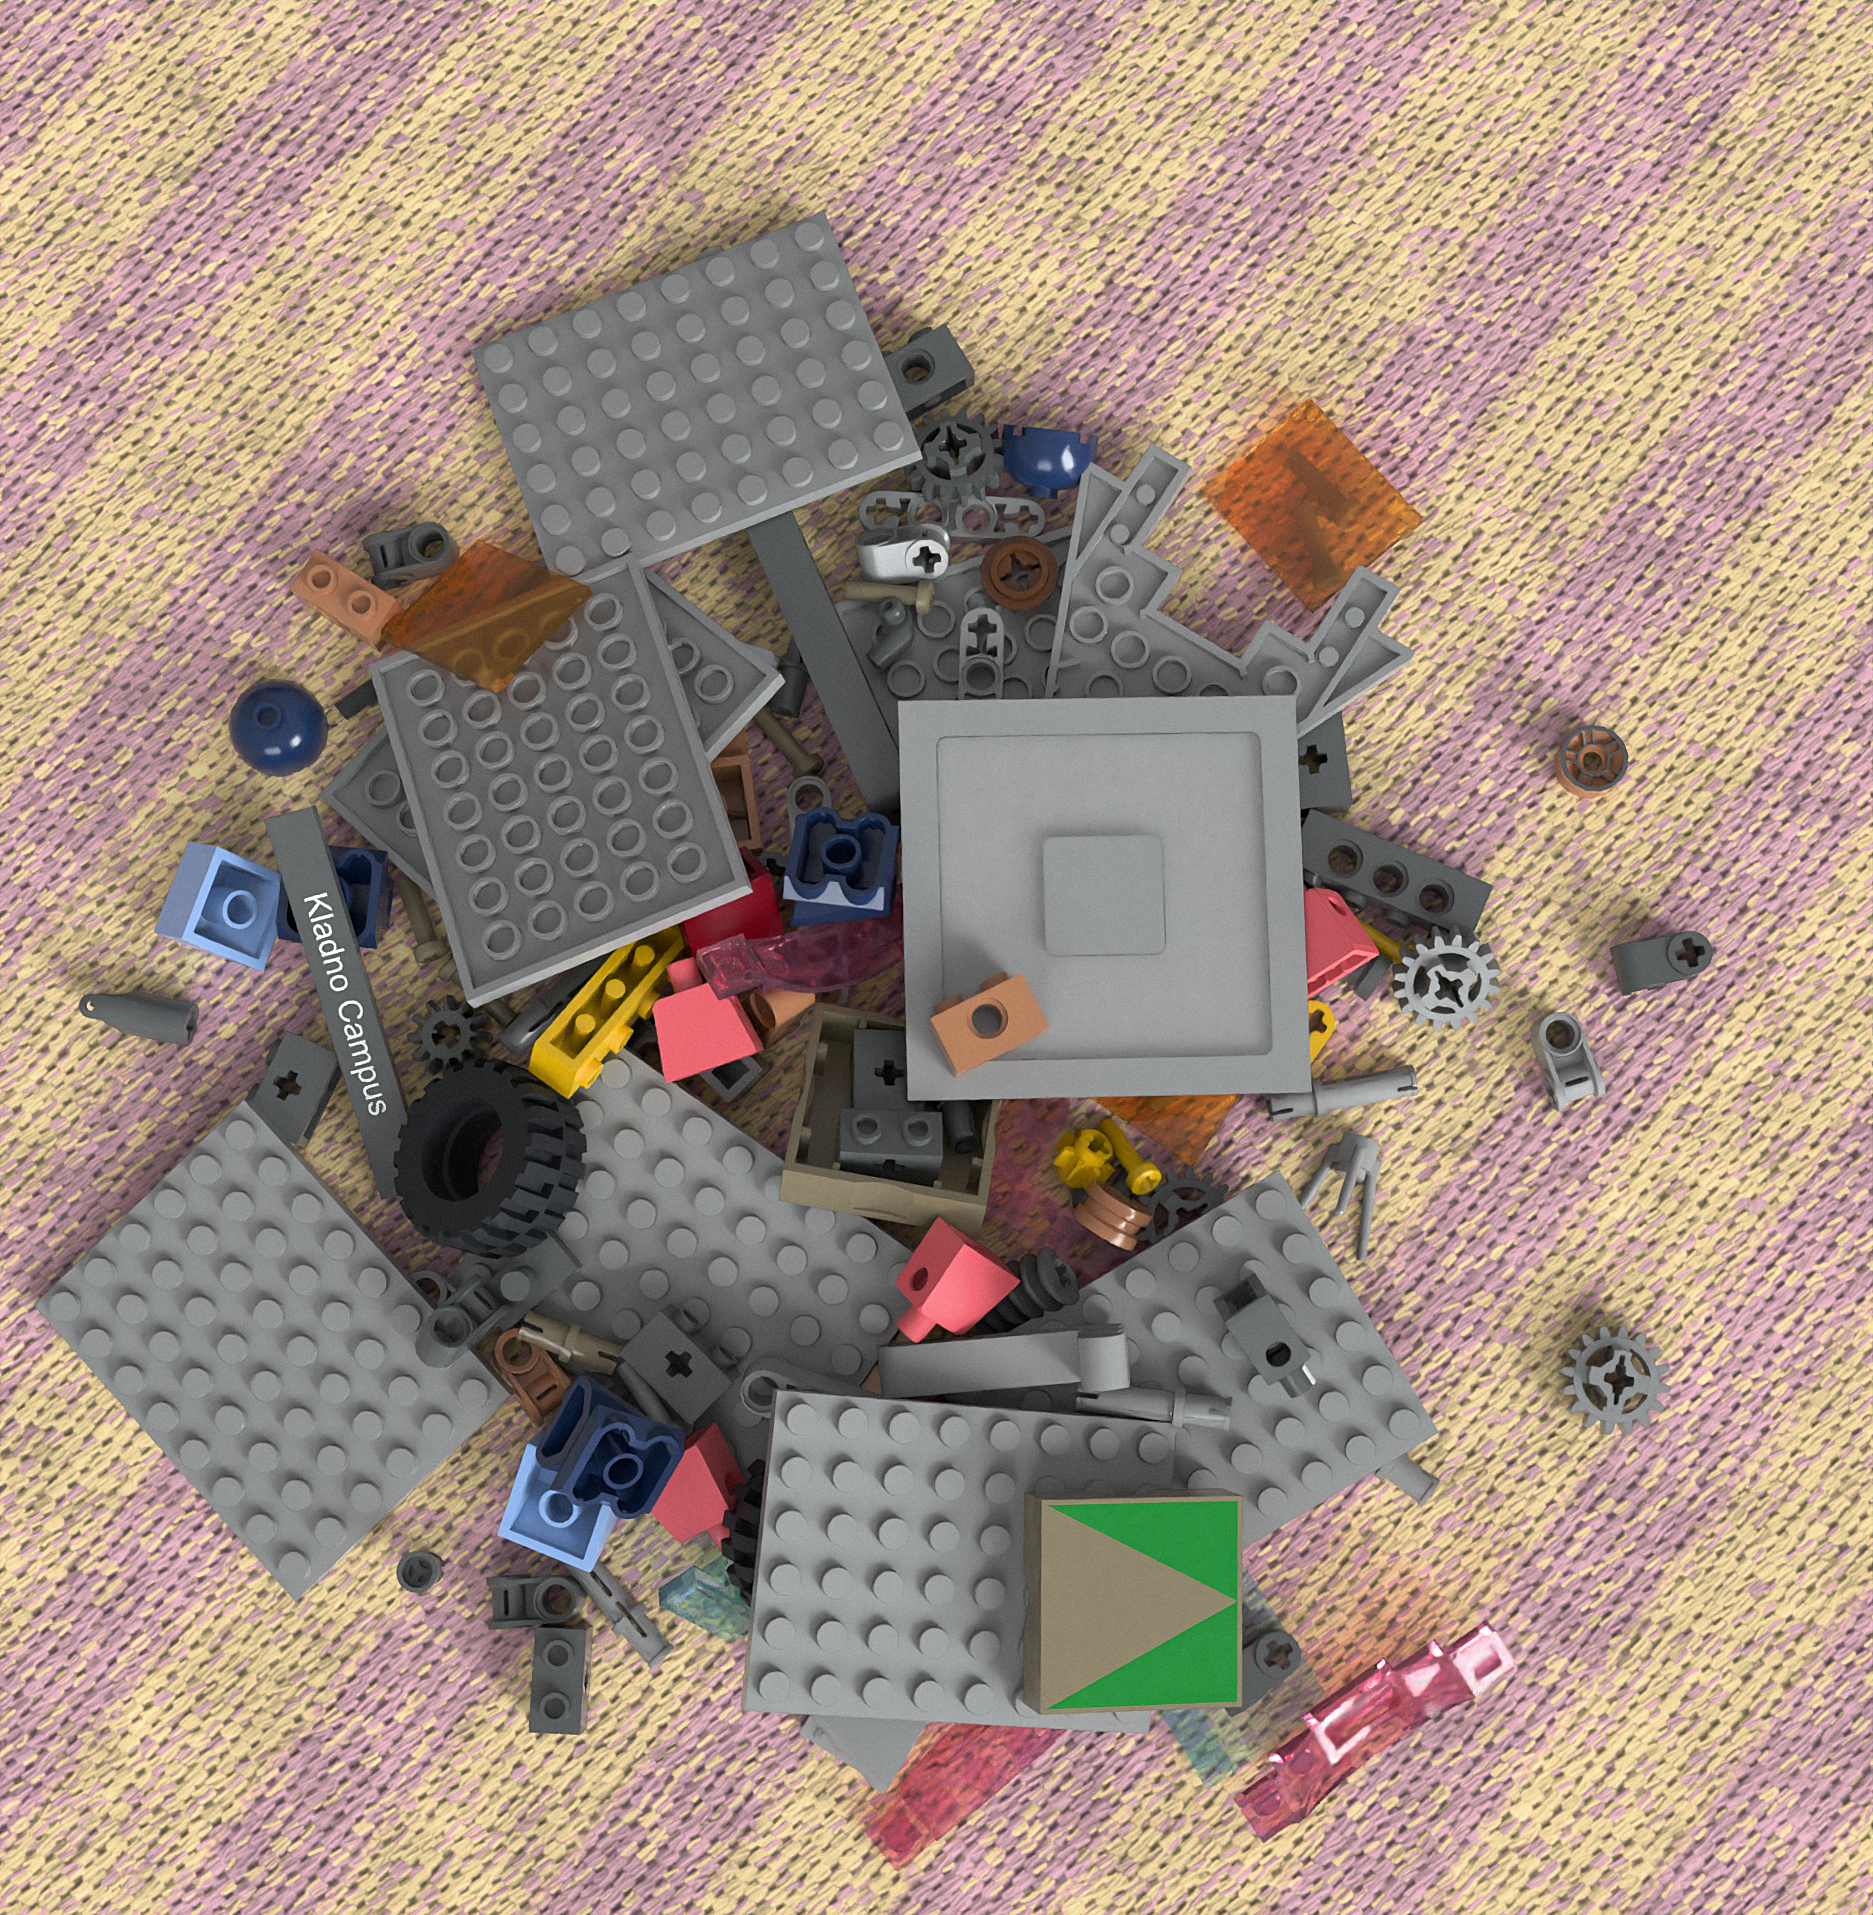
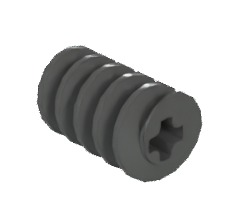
M1050 1247L1041 1248L1037 1253V1257L1031 1253L1025 1254L1021 1258L1020 1263L1017 1260L1007 1261L1006 1265L1021 1281L979 1320L975 1327L982 1335L996 1334L998 1331H1007L1014 1325H1021L1030 1318H1041L1044 1316L1045 1310L1056 1312L1065 1305H1075L1080 1298L1078 1292L1080 1286L1074 1270L1067 1262L1059 1258L1057 1253Z

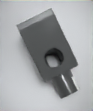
M1255 1273L1213 1300L1224 1323L1268 1386L1279 1381L1289 1397L1295 1398L1308 1391L1315 1384L1316 1380L1304 1364L1311 1358L1310 1353ZM1278 1343L1275 1347L1268 1349L1272 1344Z

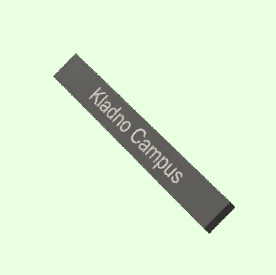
M316 805L273 816L264 821L382 1200L397 1196L394 1177L398 1176V1169L393 1165L394 1151H399L401 1139L397 1136L401 1124L406 1125L411 1114L408 1112L409 1107Z

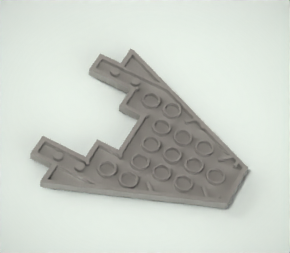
M1150 443L1126 481L1121 480L1092 462L1081 474L1044 699L1296 695L1297 739H1299L1409 665L1414 658L1415 651L1377 630L1398 598L1401 588L1359 564L1308 644L1265 619L1239 659L1159 611L1181 578L1182 569L1146 549L1144 545L1190 477L1192 466Z

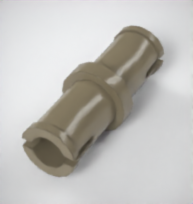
M531 1309L528 1310L524 1323L541 1329L543 1332L539 1333L522 1326L517 1340L525 1341L559 1355V1361L568 1363L569 1359L612 1376L616 1362L603 1358L597 1353H603L618 1359L623 1345H617L581 1331L582 1325L575 1322L568 1326L537 1314Z

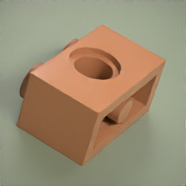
M318 549L315 550L289 588L301 603L378 652H381L407 614L397 599Z
M1003 971L980 983L981 993L965 1001L960 993L933 1007L937 1015L929 1019L928 1025L955 1078L1044 1034L1050 1028L1022 973L1009 978L1007 972ZM980 1008L993 1010L999 1017V1029L991 1034L980 1033L973 1026L972 1014Z

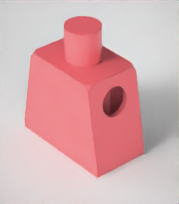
M1303 882L1309 999L1380 953L1341 895L1336 891L1317 887L1307 890Z
M695 957L666 966L675 994L653 1002L661 1063L666 1083L678 1081L765 1051L760 1038L727 979H717L703 984Z
M939 1216L897 1278L896 1286L912 1305L896 1325L908 1338L917 1344L924 1339L936 1323L957 1336L964 1335L1008 1295L1021 1280L993 1251Z
M716 1422L685 1438L684 1455L650 1513L677 1541L685 1542L706 1531L720 1552H722L721 1540L730 1536V1529L722 1526L724 1511H733L737 1498L730 1494L737 1481L744 1485L746 1481Z

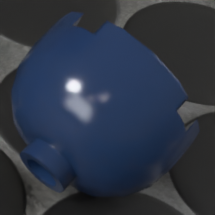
M1003 424L1001 455L1004 457L1005 470L1015 482L1024 486H1030L1029 496L1057 499L1058 490H1069L1078 487L1081 474L1087 469L1090 462H1095L1099 440L1097 435H1087V443L1083 444L1080 443L1081 433L1026 426L1022 427V434L1019 436L1013 435L1014 425Z
M269 679L255 683L241 693L231 709L228 725L233 747L248 766L264 775L277 777L293 775L292 773L299 772L305 767L308 768L316 762L326 746L329 731L327 717L326 719L324 717V708L313 693L293 681Z

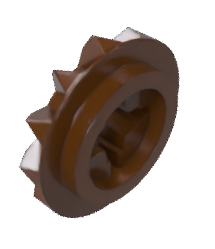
M1011 536L1002 539L989 549L983 559L981 566L983 590L987 592L995 606L1001 605L1010 609L1013 613L1026 609L1034 611L1038 605L1051 598L1058 582L1056 558L1044 543L1035 538ZM1012 558H1014L1017 565H1020L1022 570H1034L1033 573L1027 576L1028 584L1025 591L1017 580H1006V578L1012 575Z

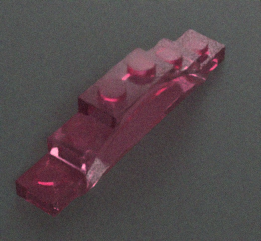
M902 883L897 887L891 916L820 924L796 932L763 939L746 940L743 933L697 950L695 962L719 1001L756 986L761 994L777 988L796 993H822L862 983L886 971L904 958Z
M1487 1620L1477 1625L1445 1649L1442 1648L1436 1639H1433L1394 1668L1385 1658H1382L1304 1713L1301 1717L1308 1728L1268 1756L1275 1769L1233 1799L1264 1844L1290 1824L1300 1823L1307 1818L1339 1784L1375 1755L1425 1722L1455 1706L1478 1697L1486 1690L1488 1684L1516 1664L1497 1632Z
M955 1723L925 1754L905 1779L896 1793L894 1805L865 1829V1833L894 1869L899 1872L932 1842L942 1838L974 1809L978 1810L1056 1743L1055 1740L1067 1729Z

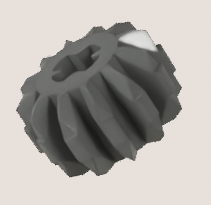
M446 995L443 1010L440 1009L436 1002L429 1000L426 1002V1007L431 1016L426 1019L420 1014H414L412 1017V1021L423 1028L421 1032L408 1033L407 1040L414 1044L423 1045L418 1047L411 1056L416 1062L428 1059L425 1068L428 1074L434 1076L440 1071L442 1066L443 1071L458 1063L464 1065V1062L468 1061L472 1055L476 1058H488L489 1055L481 1048H478L477 1044L492 1042L493 1034L487 1031L476 1030L485 1026L489 1018L485 1013L473 1015L475 1008L466 1000L458 1008L456 998L453 995ZM446 1027H451L456 1032L461 1031V1036L455 1035L459 1042L452 1048L445 1043H439V1039H445V1036L441 1033Z

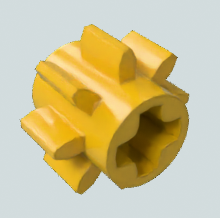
M1080 1127L1074 1135L1066 1131L1054 1146L1055 1150L1059 1153L1052 1161L1056 1165L1057 1174L1064 1183L1073 1188H1084L1087 1190L1094 1179L1098 1181V1185L1101 1181L1105 1183L1115 1171L1110 1165L1111 1161L1116 1157L1113 1153L1112 1144L1104 1134L1097 1130H1084L1083 1127Z

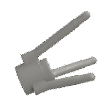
M1344 1132L1340 1145L1330 1144L1323 1163L1298 1201L1304 1210L1333 1166L1337 1164L1335 1173L1345 1179L1339 1194L1335 1214L1342 1216L1350 1200L1355 1182H1363L1366 1176L1356 1255L1359 1261H1364L1367 1255L1376 1180L1382 1162L1376 1159L1381 1145L1365 1136Z

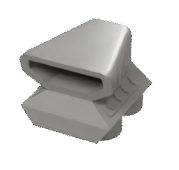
M810 1715L799 1734L859 1771L874 1789L883 1794L889 1788L928 1721Z

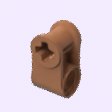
M796 968L786 970L749 993V996L741 1005L752 1024L762 1036L761 1042L764 1049L772 1047L800 1026L802 1018L815 1004V994L808 979Z
M521 1328L510 1329L499 1337L493 1352V1362L506 1383L515 1391L514 1397L526 1415L537 1427H540L545 1423L544 1417L562 1404L564 1392L572 1382L559 1365L551 1359L545 1349L522 1341V1343L530 1351V1360L522 1366H513L507 1363L503 1357L502 1349L512 1341H519L517 1337ZM555 1388L554 1391H552L551 1393H549V1394H548L547 1396H545L543 1399H541V1400H539V1401L536 1400L538 1397H540L541 1395H543V1394H544L545 1392H547L549 1389Z

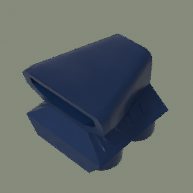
M815 807L808 810L805 814L797 815L784 874L783 899L795 900L790 926L804 927L891 916L899 881L897 854L900 825L890 824L886 817L874 812L864 813L855 819L840 818L836 811L828 807Z
M328 845L359 947L377 949L382 929L389 928L394 892V880L388 877V851ZM281 876L276 918L278 939L291 940V943H302Z
M580 1375L575 1379L538 1444L535 1456L541 1467L558 1472L549 1490L566 1494L569 1501L576 1506L588 1507L598 1503L609 1506L615 1516L621 1519H633L642 1514H650L684 1455L685 1430L653 1421L593 1378Z

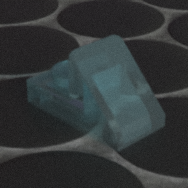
M720 1556L702 1569L693 1565L658 1589L659 1606L731 1644L746 1635L749 1630L751 1608L739 1596L741 1589L731 1584L726 1569L729 1565L733 1564V1561L724 1556Z

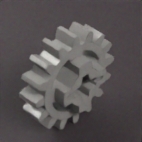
M1456 925L1452 926L1448 935H1441L1439 928L1434 926L1431 930L1432 938L1425 940L1416 933L1413 935L1416 945L1413 950L1406 947L1399 949L1403 963L1392 964V973L1394 979H1396L1391 983L1394 996L1399 998L1398 1001L1403 1014L1412 1011L1414 1022L1418 1026L1429 1018L1431 1019L1434 1031L1440 1030L1443 1021H1450L1453 1029L1459 1030L1460 1019L1463 1017H1467L1473 1023L1478 1022L1475 1011L1478 1007L1487 1010L1492 1009L1493 1005L1488 994L1500 993L1501 988L1496 976L1500 975L1501 971L1497 959H1493L1494 954L1489 943L1480 945L1476 932L1472 931L1465 938H1462L1459 927ZM1423 965L1422 972L1416 975L1420 966ZM1476 982L1474 987L1469 992L1470 985Z
M1623 1325L1616 1327L1613 1337L1610 1336L1606 1326L1596 1327V1340H1593L1586 1333L1580 1334L1577 1338L1582 1349L1579 1351L1567 1348L1564 1354L1572 1361L1571 1367L1558 1368L1557 1372L1569 1378V1385L1558 1389L1559 1394L1572 1395L1574 1399L1566 1410L1569 1414L1583 1411L1585 1415L1582 1420V1426L1585 1428H1591L1597 1421H1600L1601 1434L1606 1435L1612 1434L1615 1423H1617L1622 1434L1632 1433L1633 1420L1642 1427L1649 1426L1651 1421L1646 1412L1648 1410L1662 1412L1665 1408L1656 1399L1657 1394L1671 1391L1670 1386L1659 1381L1660 1375L1670 1371L1668 1365H1656L1654 1361L1662 1351L1660 1347L1645 1349L1643 1345L1646 1340V1334L1643 1332L1636 1333L1631 1339H1628L1627 1326ZM1607 1346L1604 1360L1595 1366L1585 1365L1594 1352ZM1632 1354L1641 1363L1645 1375L1639 1374L1631 1363ZM1616 1369L1617 1376L1624 1378L1625 1383L1623 1387H1616L1612 1393V1385L1604 1382L1605 1373H1612ZM1582 1384L1589 1385L1598 1397L1597 1407L1587 1398ZM1634 1394L1643 1395L1636 1406L1627 1412L1621 1413V1410H1624L1627 1399Z

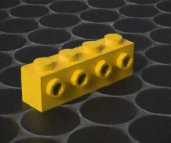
M678 924L616 949L534 1043L528 1071L567 1099L573 1095L580 1085L585 1089L589 1088L604 1067V1064L601 1063L602 1059L610 1050L615 1054L619 1053L634 1031L631 1028L632 1024L639 1016L645 1020L649 1018L653 1013V1002L662 999L661 990L668 982L671 983L666 966L687 959Z

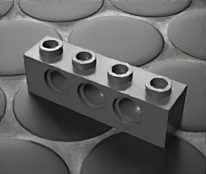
M945 323L935 329L926 327L919 330L909 338L907 345L893 353L890 350L881 352L909 422L974 385V369ZM914 367L922 368L929 373L924 380L918 382L910 381L904 376L906 371Z
M1312 808L1301 828L1303 882L1307 889L1319 888L1320 885L1338 892L1349 907L1363 910L1366 904L1382 911L1383 915L1381 918L1391 925L1402 929H1409L1410 925L1413 924L1429 931L1428 939L1432 938L1431 930L1434 926L1439 928L1441 935H1448L1452 926L1456 925L1459 927L1462 938L1475 931L1493 885ZM1335 852L1346 854L1352 861V871L1346 874L1333 871L1328 863V855ZM1380 871L1392 874L1397 881V891L1393 893L1381 892L1374 884V874ZM1433 891L1437 893L1442 899V911L1437 913L1426 911L1419 901L1420 892Z

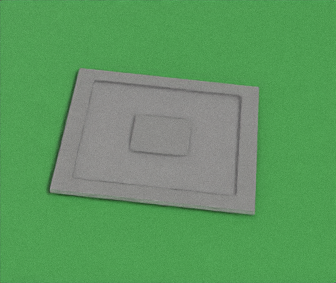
M1296 695L898 701L907 1101L1312 1092ZM1003 971L1007 972L1009 978L1022 973L1050 1028L1044 1034L955 1078L928 1025L929 1019L937 1015L933 1007L960 993L964 1001L981 993L982 990L979 984ZM980 1008L972 1014L973 1026L980 1033L991 1034L999 1029V1017L993 1010Z

